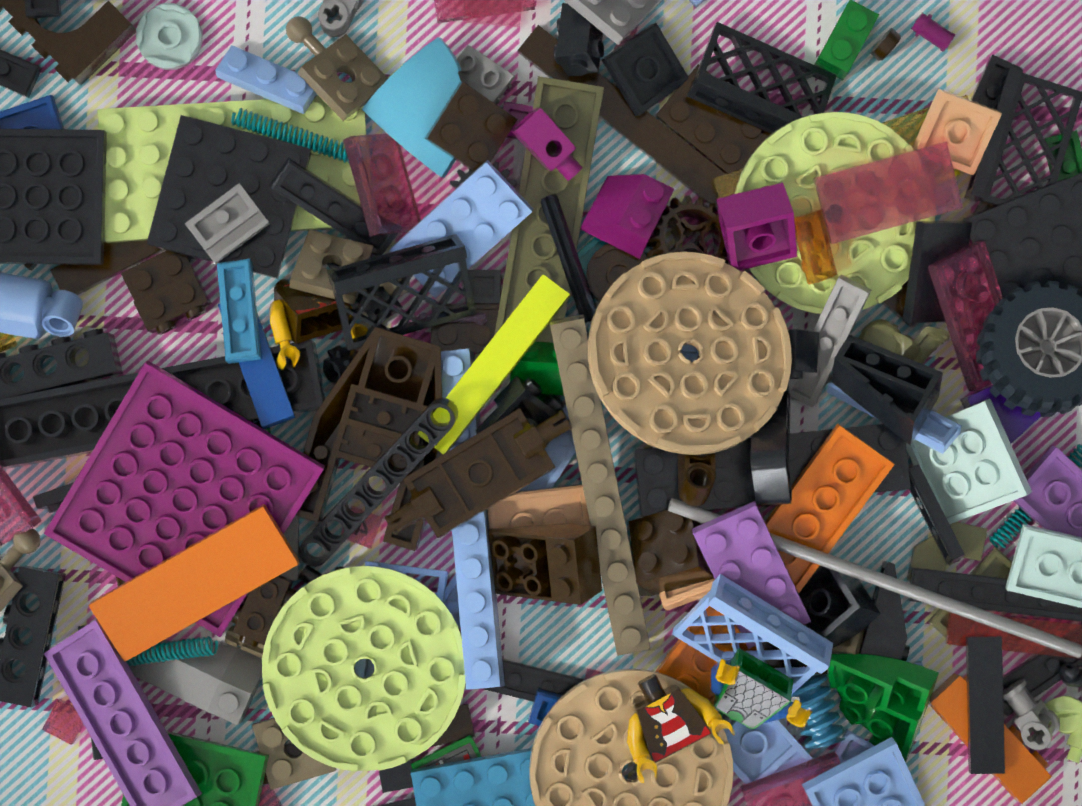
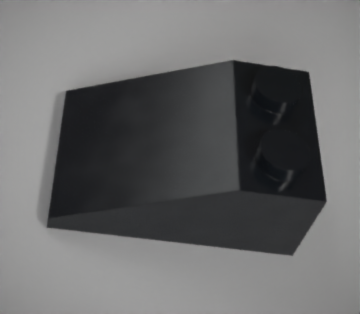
M823 566L817 568L799 592V596L811 622L804 624V626L832 642L833 648L856 636L881 614L859 579ZM771 644L774 650H781L778 647ZM790 659L792 667H800L804 664L797 659Z

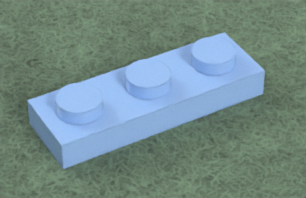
M231 45L215 69L217 78L302 114H305L317 95L296 72Z

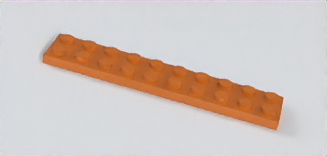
M837 424L791 486L792 503L778 504L765 521L769 532L774 535L828 554L895 464L840 424ZM779 551L799 593L820 565ZM710 606L706 609L708 616L724 615ZM727 625L710 626L712 634L729 633ZM734 625L735 632L741 633L738 626ZM689 626L687 628L688 631L695 635L705 634L703 626ZM678 639L655 672L673 677L684 683L695 692L709 699L714 706L715 694L711 691V669L718 662ZM732 643L715 644L716 648L723 652L733 651ZM739 643V647L744 651L757 650L756 646L748 649L746 643Z

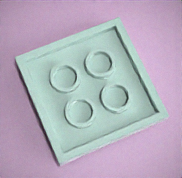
M991 399L946 416V418L962 425L958 437L943 454L915 439L911 446L906 443V449L913 465H920L949 524L1027 496L1032 492Z

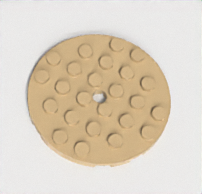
M675 252L658 255L642 261L628 272L623 273L608 289L597 306L589 330V369L593 384L604 406L613 418L633 436L651 446L668 452L688 455L710 454L726 450L745 441L756 433L775 413L788 387L791 374L792 354L790 337L779 308H775L764 292L766 289L746 271L741 272L733 266L726 264V260L712 255L696 252ZM683 345L694 346L698 351V359L693 362L687 360L680 353Z
M619 669L604 672L586 679L571 688L553 705L543 719L533 742L530 755L529 777L535 806H727L733 784V758L730 743L727 740L724 729H722L718 735L724 744H719L713 734H710L656 762L658 770L657 779H655L654 772L651 769L642 771L644 783H641L638 777L634 780L625 779L622 776L623 767L628 763L634 762L627 744L629 718L635 714L633 706L645 700L638 682L650 675L656 674L663 689L675 684L680 690L690 687L673 677L650 670Z

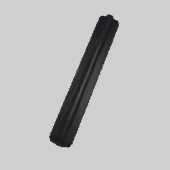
M552 194L542 198L541 205L579 315L584 314L585 323L592 321L596 307L558 196Z

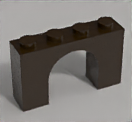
M0 0V12L5 9L12 16L8 22L22 36L28 32L36 40L31 44L32 47L44 59L51 56L58 63L54 69L68 83L74 79L79 85H82L136 33V28L109 0L81 27L66 33L48 31L40 25L37 18L28 19L25 14V0Z

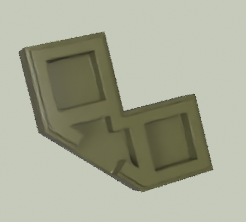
M960 522L950 524L965 554L962 558L981 561L988 529ZM933 536L913 547L907 580H910L911 568L945 571L946 562Z

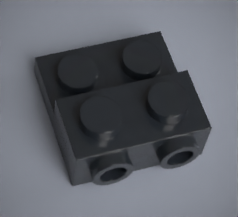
M516 375L494 399L498 407L475 431L477 434L519 408L530 425L534 424V426H537L560 410L566 417L564 421H570L563 411L564 403L555 394L550 393L546 397L542 394L543 389L531 377L524 381Z

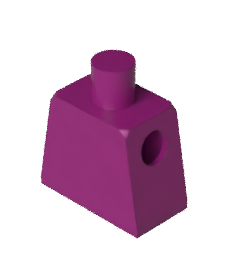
M534 108L511 129V132L548 171L556 168L569 181L583 168L571 155L576 147L541 108ZM550 141H553L557 146V151L553 155L546 151V146Z

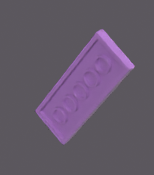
M97 619L44 653L130 806H184L202 794L128 663L123 661Z

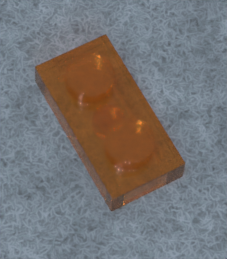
M822 210L810 211L794 217L796 240L807 283H819L838 275Z

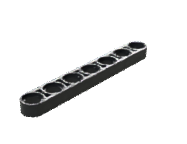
M439 398L431 402L306 536L298 552L303 563L312 567L324 564L450 431L458 418V409L454 402L446 398ZM439 407L446 409L450 413V421L439 423L433 417V410ZM414 431L424 432L428 436L429 443L425 446L416 445L412 441L411 433ZM396 453L403 455L407 460V467L402 469L394 467L390 462V456ZM373 476L382 478L385 481L386 489L383 491L372 489L369 484V478ZM350 499H359L364 504L365 511L363 513H354L350 510L348 501ZM329 521L341 523L344 533L342 535L332 534L328 530L327 523ZM307 544H319L323 549V555L321 557L312 556L307 550Z

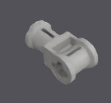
M1020 679L1003 690V700L1008 702L1017 715L1013 721L1021 731L1023 742L1034 750H1042L1049 746L1052 737L1058 733L1060 720L1053 711L1046 707L1041 699L1034 700L1026 688L1027 682L1025 679Z

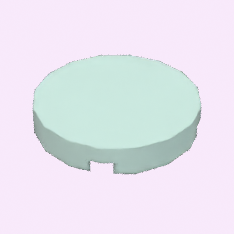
M162 3L141 17L136 28V43L142 56L151 65L163 70H177L189 65L198 56L203 44V31L198 19L187 8L175 3Z

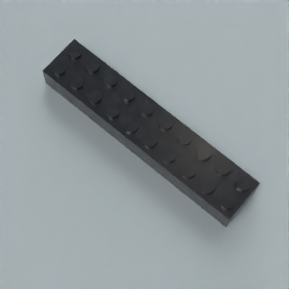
M313 340L297 344L291 343L290 345L295 346L300 352L299 360L296 366L293 367L291 359L285 357L286 365L284 369L278 368L293 412L297 414L318 410L326 396L316 343ZM280 346L270 347L275 362L281 350ZM225 356L162 368L245 419H252L253 422L259 421L239 362L228 364ZM138 373L0 399V470L92 453Z

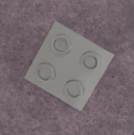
M467 45L457 58L461 67V71L458 72L461 82L466 83L493 103L498 104L500 102L498 98H501L504 92L512 87L510 83L515 76L471 46Z

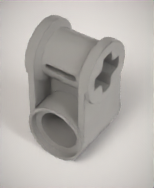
M324 0L318 12L323 32L331 37H340L345 34L364 0ZM336 13L339 14L341 21L334 20L330 24L328 16L334 17Z

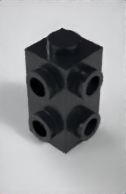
M562 3L561 16L557 19L558 41L553 49L556 63L561 65L568 77L599 72L600 58L604 56L603 33L568 3Z

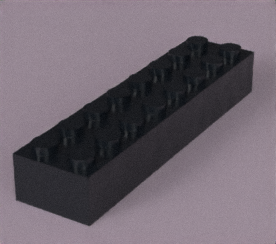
M884 424L845 428L895 464L874 493L911 489L906 442ZM833 429L790 433L789 470L791 486ZM751 438L726 450L715 452V483L705 504L696 507L713 510L742 507L755 501L750 457ZM656 447L633 450L640 517L668 510L672 498L682 501L678 492V453L668 452Z

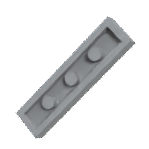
M842 274L838 277L813 329V332H819L817 373H803V379H790L788 385L791 397L812 408L816 405L833 371L834 358L848 335L851 334L872 291L871 289Z

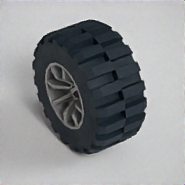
M1038 281L1028 283L1024 289L1018 287L1012 290L1005 299L1002 298L982 324L983 329L977 338V344L980 348L976 352L977 363L983 364V369L979 373L983 382L990 380L993 384L989 391L995 398L1001 394L1007 399L1003 405L1013 410L1016 406H1020L1024 415L1033 416L1036 412H1040L1041 417H1052L1057 412L1065 414L1082 404V297L1076 294L1077 287L1068 284L1065 289H1061L1057 281H1047L1042 287Z

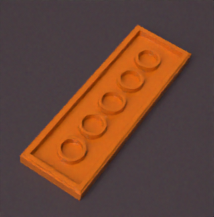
M263 504L93 600L88 606L123 661L126 662L299 565L300 560L268 508Z

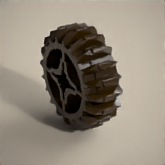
M686 195L683 198L682 204L676 197L672 198L670 206L666 205L646 245L654 247L647 253V257L652 258L675 252L708 254V247L704 242V237L710 231L714 242L712 256L726 260L725 263L728 264L729 262L725 258L727 257L719 215L712 212L715 209V203L711 202L706 208L703 206V197H698L695 204L692 203L690 195ZM679 217H691L702 223L691 225L685 219L681 220ZM667 224L671 227L672 231L670 233L675 240L674 246L669 250L665 243V228ZM700 233L694 243L685 244L679 248L685 238L687 239Z

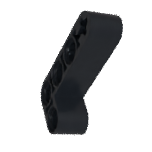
M789 385L775 413L751 436V471L757 506L792 503L789 470L791 416Z

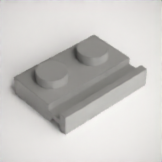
M240 183L185 223L215 264L270 224Z

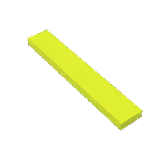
M544 274L447 395L446 399L451 400L457 406L458 418L450 431L434 446L440 453L445 454L452 448L569 299L570 294ZM439 407L433 413V417L439 423L450 421V413L444 408ZM419 431L418 435L429 443L428 436L424 432Z

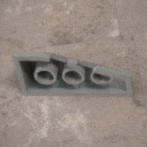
M163 640V641H161L160 643H161V644H162L163 642H166V643H167L169 640ZM218 645L215 655L129 666L134 676L236 725L243 722L262 679V658L241 650V647Z

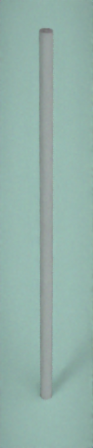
M674 498L671 499L668 506V511L703 524L722 516L696 506L687 505L683 501ZM770 533L778 551L1077 658H1080L1082 655V645Z

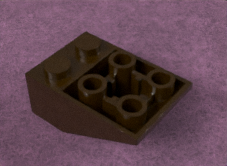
M565 523L488 530L496 594L582 605L602 591L596 526Z

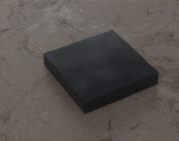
M657 23L649 25L601 59L635 116L643 114L689 79Z

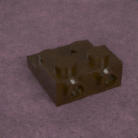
M166 250L121 273L147 331L152 334L155 332L158 335L165 334L177 327L176 321L186 316L188 320L199 317L206 312L205 307L212 304L187 255Z

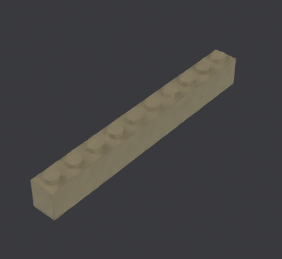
M584 314L550 321V328L569 421L572 427L571 431L591 526H596L600 573L617 656L650 650V642L639 587L636 583L634 562L602 403L593 384L589 369L588 334Z

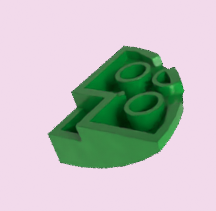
M832 654L828 668L830 688L837 689L841 698L839 708L851 725L861 724L872 733L869 742L874 746L892 737L897 743L906 763L928 707L939 672L894 658L866 654Z

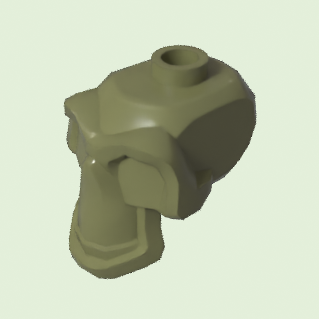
M883 319L874 320L867 324L858 337L921 364L940 345L950 339L948 331L930 326L924 328L913 339L907 334H901L898 329L899 326L896 324L892 325L889 321Z

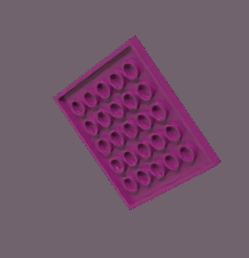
M147 360L44 534L127 582L263 504L266 505L284 534L325 466ZM247 594L195 623L221 637Z

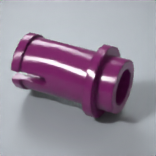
M922 12L911 27V30L916 32L914 36H922L938 47L940 51L944 52L956 34L951 33L931 19L933 15L929 14L927 16Z

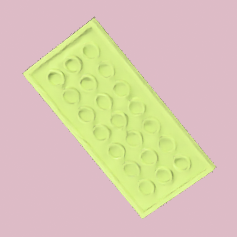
M315 96L305 114L269 99L97 109L98 130H105L107 132L105 242L148 240L181 115L253 133L252 129L248 131L247 127L243 129L242 126L232 125V113H236V119L240 108L243 109L240 121L246 109L248 111L245 123L249 112H253L250 125L254 114H258L255 127L259 116L263 115L260 128L264 118L267 116L268 120L265 130L270 118H272L271 130L275 120H278L276 132L281 121L283 122L281 133L285 124L288 123L286 135L290 125H293L291 137L295 127L298 126L296 139L300 129L303 128L301 141L305 131L308 130L306 142L310 132L313 131L314 133L311 144L315 134L318 133L316 146L320 136L323 135L322 145L327 136L329 138L327 147L330 140L334 139L332 149L335 141H339L337 151L340 143L343 142L342 153L347 143L349 144L347 154L350 147L354 146L352 156L356 147H359L357 159L360 161L356 166L353 163L349 165L348 161L344 163L343 159L341 161L338 158L334 160L333 156L329 158L328 154L324 156L323 152L318 154V151L314 153L312 150L307 170L371 211L365 112L360 108L346 120L342 121L319 96ZM257 131L253 133L263 136L262 133L258 134ZM297 205L291 232L309 231V229H334Z

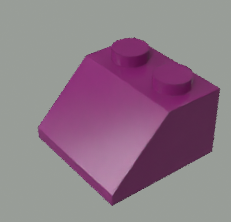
M646 174L607 176L580 230L640 259L674 188Z
M783 183L764 186L759 189L717 199L719 222L729 265L741 271L797 257L794 212Z

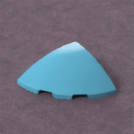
M437 37L394 72L374 93L362 110L409 153L437 175L445 178L452 168L455 159L424 138L461 82L458 74L461 71V67L449 46L442 38Z

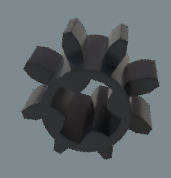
M338 345L327 351L329 358L323 360V372L331 383L336 384L358 353L356 349L348 351L346 346L342 348Z

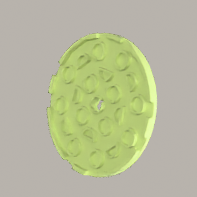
M825 112L802 117L784 125L766 138L747 161L738 180L735 194L759 189L764 186L784 184L794 212L797 257L749 268V271L757 281L779 300L797 309L815 314L822 313L841 274L872 290L863 309L878 303L880 304L901 290L909 278L916 222L935 221L933 187L930 185L923 162L912 146L895 133L893 129L883 123L866 116L845 112ZM832 204L839 205L843 211L841 220L835 224L829 223L824 214L826 209Z
M355 566L324 574L302 587L286 602L274 619L268 632L262 656L263 689L268 707L285 736L302 752L323 764L348 771H380L404 764L429 749L442 736L451 724L460 706L466 681L462 637L458 625L446 605L434 592L421 582L402 572L377 566ZM360 659H370L374 664V673L368 678L359 677L355 672V664Z

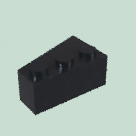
M849 334L834 358L832 383L911 446L939 398L943 372Z

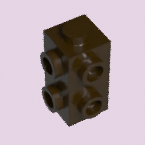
M279 575L249 592L245 604L240 605L231 622L236 624L233 632L240 635L239 641L253 647H258L259 643L265 645L274 619L296 591L291 588L294 580Z

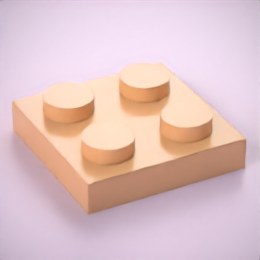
M938 88L912 148L921 157L974 175L1002 113Z

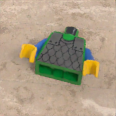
M741 648L736 651L730 663H726V660L721 659L720 663L712 667L711 691L715 694L714 706L719 710L718 712L722 716V720L728 721L732 726L738 721L750 729H756L763 723L787 718L791 724L797 727H805L812 711L801 708L802 703L799 700L791 702L792 678Z

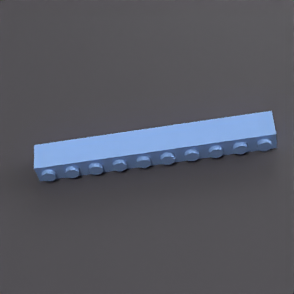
M469 348L441 351L442 398L447 397L475 361L474 353ZM480 412L450 450L477 434L475 430L481 425ZM487 510L452 530L466 690L505 686Z

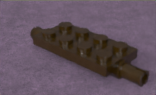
M519 408L405 477L403 481L412 495L410 498L411 502L384 516L386 522L392 525L390 526L392 532L396 536L399 532L422 519L423 522H428L436 537L441 538L555 469L556 467L545 451V448L547 447L546 443L572 429L568 420L564 421L566 417L560 410L547 420L534 426V424H529Z

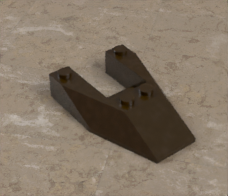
M374 328L314 414L303 453L323 464L325 468L295 516L315 522L321 521L340 458L372 467L431 402L442 398L440 346L380 328ZM419 431L411 433L412 441L416 445L425 446L428 444L418 435ZM433 447L407 476L443 454ZM396 453L390 456V462L394 467L399 469L407 467V460L403 455ZM403 480L399 484L391 513L411 502L410 498L412 495ZM421 519L399 532L396 536L390 529L392 525L388 524L383 542L416 551L426 521L423 522Z

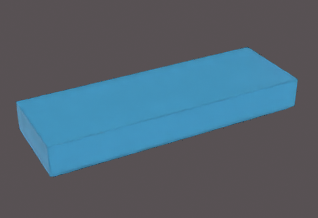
M251 259L217 263L225 360L228 364L260 360L262 358Z

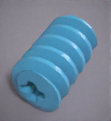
M826 674L811 676L792 694V697H799L802 703L801 708L812 711L807 721L808 727L800 732L803 736L812 737V740L804 745L808 749L823 748L846 739L837 737L844 731L843 726L833 724L840 718L839 713L828 712L836 703L834 699H824L831 693L829 686H820L827 680Z

